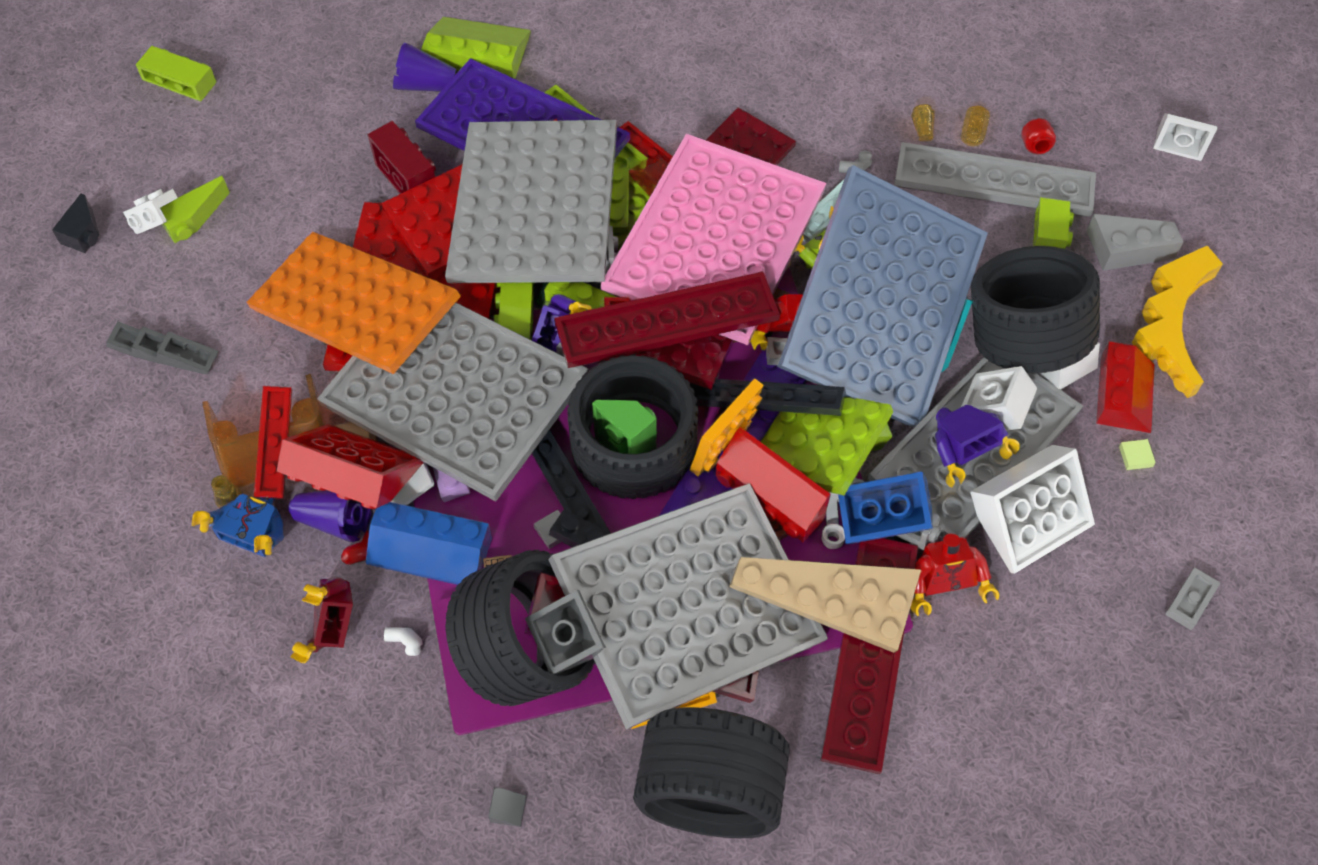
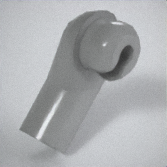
M861 151L859 158L854 162L840 161L839 173H847L848 168L853 165L865 171L872 164V154L869 151Z

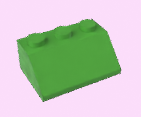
M596 400L592 403L595 439L601 445L623 454H642L656 449L657 418L650 408H644L638 401Z

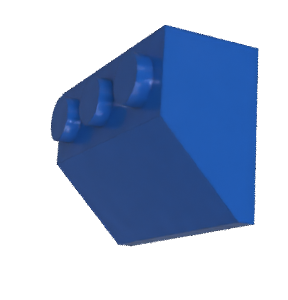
M923 472L850 485L844 496L838 494L846 544L933 529L930 493L927 478Z

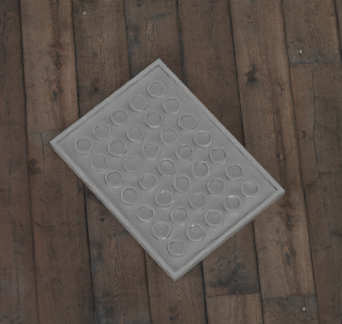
M616 120L469 122L445 274L447 283L605 282L617 134Z
M455 303L394 374L352 356L320 394L317 401L319 405L408 454L421 459V461L490 499L497 501L568 405L571 392L576 388L578 380H581L582 376L588 373L589 370L583 366L568 368L565 357Z
M750 483L559 552L548 559L565 596L575 590H580L606 646L594 657V660L626 730L649 720L659 712L681 706L828 639L820 623L729 587L738 560L741 557L788 560Z

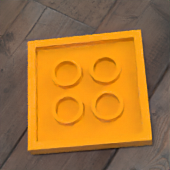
M755 378L702 436L690 471L699 477L704 470L709 472L719 460L717 458L721 451L724 452L739 427L746 431L751 425V418L757 412L756 407L762 400L760 393L764 386Z

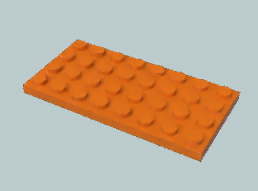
M312 232L246 303L250 308L394 374L461 296L457 289Z

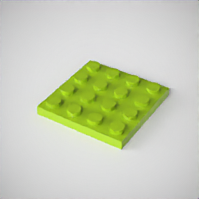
M845 397L841 416L779 412L761 440V443L827 492L844 496L893 414L891 404Z

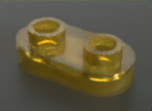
M972 106L966 111L961 132V140L966 145L975 147L984 142L990 113L986 108Z

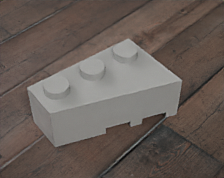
M1093 214L1087 228V234L1103 271L1173 260L1183 244L1175 222Z

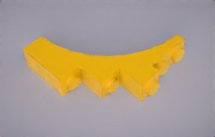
M1208 246L1157 268L1151 283L1153 289L1158 294L1148 298L1141 311L1145 322L1149 325L1139 329L1132 341V344L1150 360L1156 358L1159 368L1168 373L1173 380L1175 388L1179 392H1183L1187 398L1196 395L1204 381L1193 366L1185 348L1182 332L1184 308L1188 298L1200 286L1215 278L1223 265Z

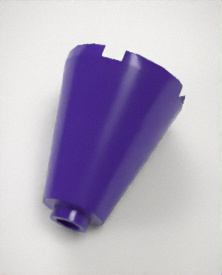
M404 42L396 63L397 71L393 79V89L441 92L456 75L457 69Z
M328 490L298 493L290 501L289 512L295 521L348 542L359 541L361 538L357 537L360 531L366 532L371 519V509L363 507L361 502L353 499H341L336 496L337 493Z

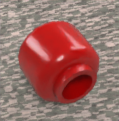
M1033 119L1021 131L1024 145L1027 151L1032 154H1044L1050 151L1056 143L1054 129L1046 119Z

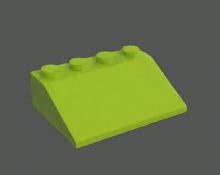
M442 17L427 33L421 50L456 68V73L471 58L515 79L531 30Z

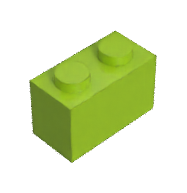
M1040 197L1035 211L1033 246H1051L1062 249L1071 246L1073 232H1069V227L1072 226L1074 212H1070V201Z

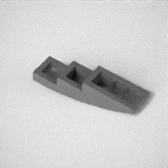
M117 321L106 341V347L127 355L207 375L219 352L169 331L164 335L144 326L139 330Z

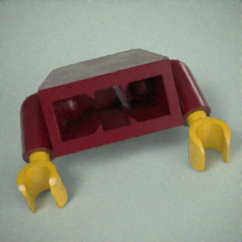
M331 577L329 579H321L318 587L311 584L305 585L303 590L307 592V595L302 598V601L315 605L314 637L307 641V645L297 641L292 648L294 652L290 658L300 663H306L311 657L312 652L316 653L324 647L344 648L353 607L350 582L340 577Z

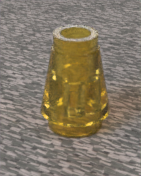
M921 104L913 108L911 118L919 140L931 141L934 138L935 111L930 105Z
M223 475L216 476L211 482L214 502L219 508L242 494L241 490Z

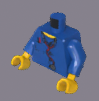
M241 494L235 500L209 513L206 511H196L192 516L191 526L200 524L201 532L205 533L209 530V526H213L212 530L219 540L263 557L271 555L272 549L284 539L283 520L277 508L272 505L276 498L256 497L255 499Z

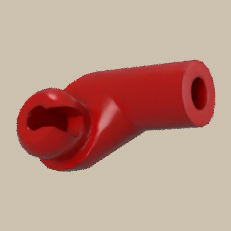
M369 530L365 532L361 542L350 545L343 550L341 554L343 563L351 565L366 560Z

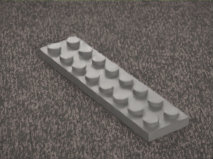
M901 142L894 186L1037 208L1040 197L1070 201V212H1074L1076 215L1091 217L1094 208L1096 173Z

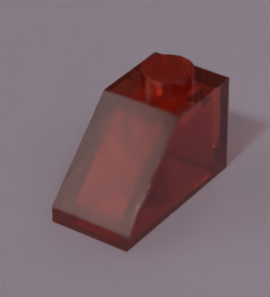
M663 158L647 159L629 169V175L650 197L668 164Z

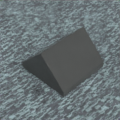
M575 590L525 618L546 667L551 674L555 675L587 662L606 648L580 590Z

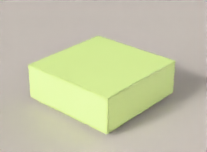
M1148 439L1121 442L1119 448L1126 470L1150 468L1155 465L1156 462Z

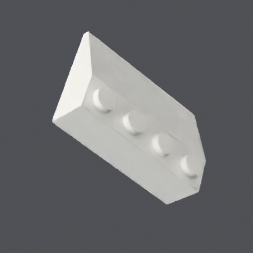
M1051 445L970 491L977 517L1010 573L1015 574L1095 525L1075 448Z

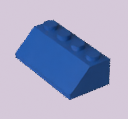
M389 502L377 508L372 518L366 564L458 585L463 578L483 568V559L487 556L492 540L488 523Z

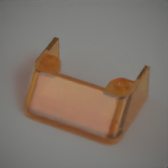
M311 374L305 375L310 398L296 402L291 409L293 421L290 422L289 437L326 425L322 406L317 401L319 393ZM202 402L209 439L225 483L233 488L254 484L259 430L238 435L237 428L232 422L218 421L209 402Z

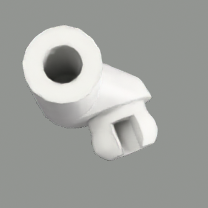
M385 627L384 641L402 642L406 646L405 653L409 656H416L421 653L422 639L413 629Z

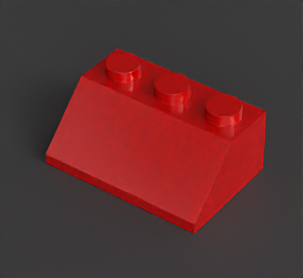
M1109 341L1101 356L1096 424L1151 433L1155 364L1134 345Z

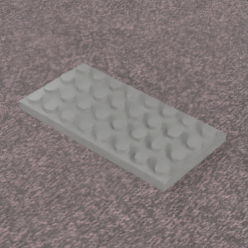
M983 358L869 473L867 480L870 482L923 472L928 482L932 517L935 513L940 515L939 527L942 528L940 535L944 538L945 535L953 533L959 537L966 538L980 523L970 491L1049 447L1081 412L1083 405L1037 373H1027L1037 387L1036 393L1022 428L1007 430L1009 433L1007 435L1008 439H1015L1019 442V451L1015 455L1012 453V456L1005 460L999 454L1001 444L963 465L955 463L956 467L964 470L966 476L962 484H960L958 477L952 475L955 484L953 487H949L945 481L949 470L947 466H943L936 446V414L944 407L952 412L961 408L976 373L1004 369Z

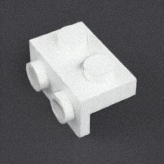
M159 189L133 201L136 206L123 213L127 218L129 226L136 234H139L165 223L166 218L160 207L178 197L173 189L164 193Z

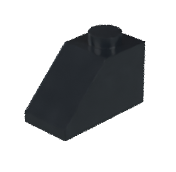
M80 193L52 231L61 245L82 253H86L90 247L97 243L99 231L93 209L86 196Z

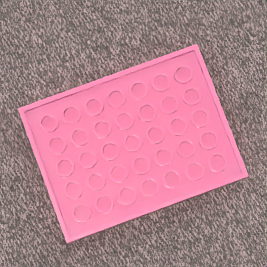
M686 134L608 270L605 282L601 283V290L619 297H628L632 301L764 271L773 295L825 191L826 183ZM758 325L719 335L749 345Z

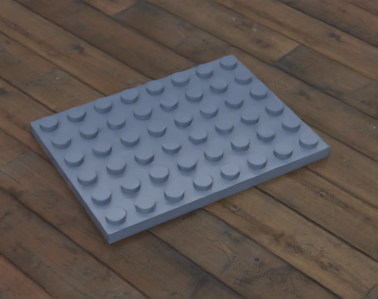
M854 165L849 167L778 367L817 385L845 387V397L891 404L893 414L890 418L915 428L927 415L988 233Z

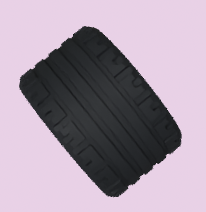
M1022 247L995 256L977 270V273L974 274L971 282L974 341L978 351L991 363L1004 369L1022 366L1026 373L1053 372L1081 361L1093 351L1098 343L1100 336V278L1093 264L1082 256L1058 247Z
M623 355L599 363L596 367H592L588 373H585L581 380H578L576 388L571 392L567 413L573 460L579 472L583 473L585 480L589 481L593 487H598L603 493L607 492L611 496H619L624 499L641 497L643 499L648 498L647 496H656L658 493L665 492L668 488L675 486L677 481L683 478L693 462L697 445V398L693 388L690 387L689 381L684 379V375L676 371V368L673 366H669L668 363L659 361L657 358L643 355ZM596 400H625L653 404L664 410L673 419L677 430L670 440L653 451L642 454L615 452L601 445L590 432L591 425L594 422L592 403Z
M528 550L469 574L455 587V591L452 593L451 600L448 603L445 627L452 660L466 684L477 695L479 694L483 699L489 700L493 704L515 706L573 688L588 677V673H591L593 665L596 663L593 658L554 675L549 673L538 647L535 664L524 652L516 637L510 613V594L512 593L521 602L529 615L537 577L540 573L556 577L548 560L554 554H550L548 551Z
M681 707L664 710L650 718L646 725L633 795L634 803L645 816L679 830L722 838L743 839L766 836L780 825L790 745L774 727L742 714L699 707Z

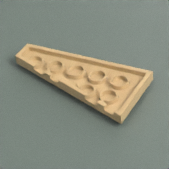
M741 557L738 560L729 587L888 651L896 652L899 648L921 570Z

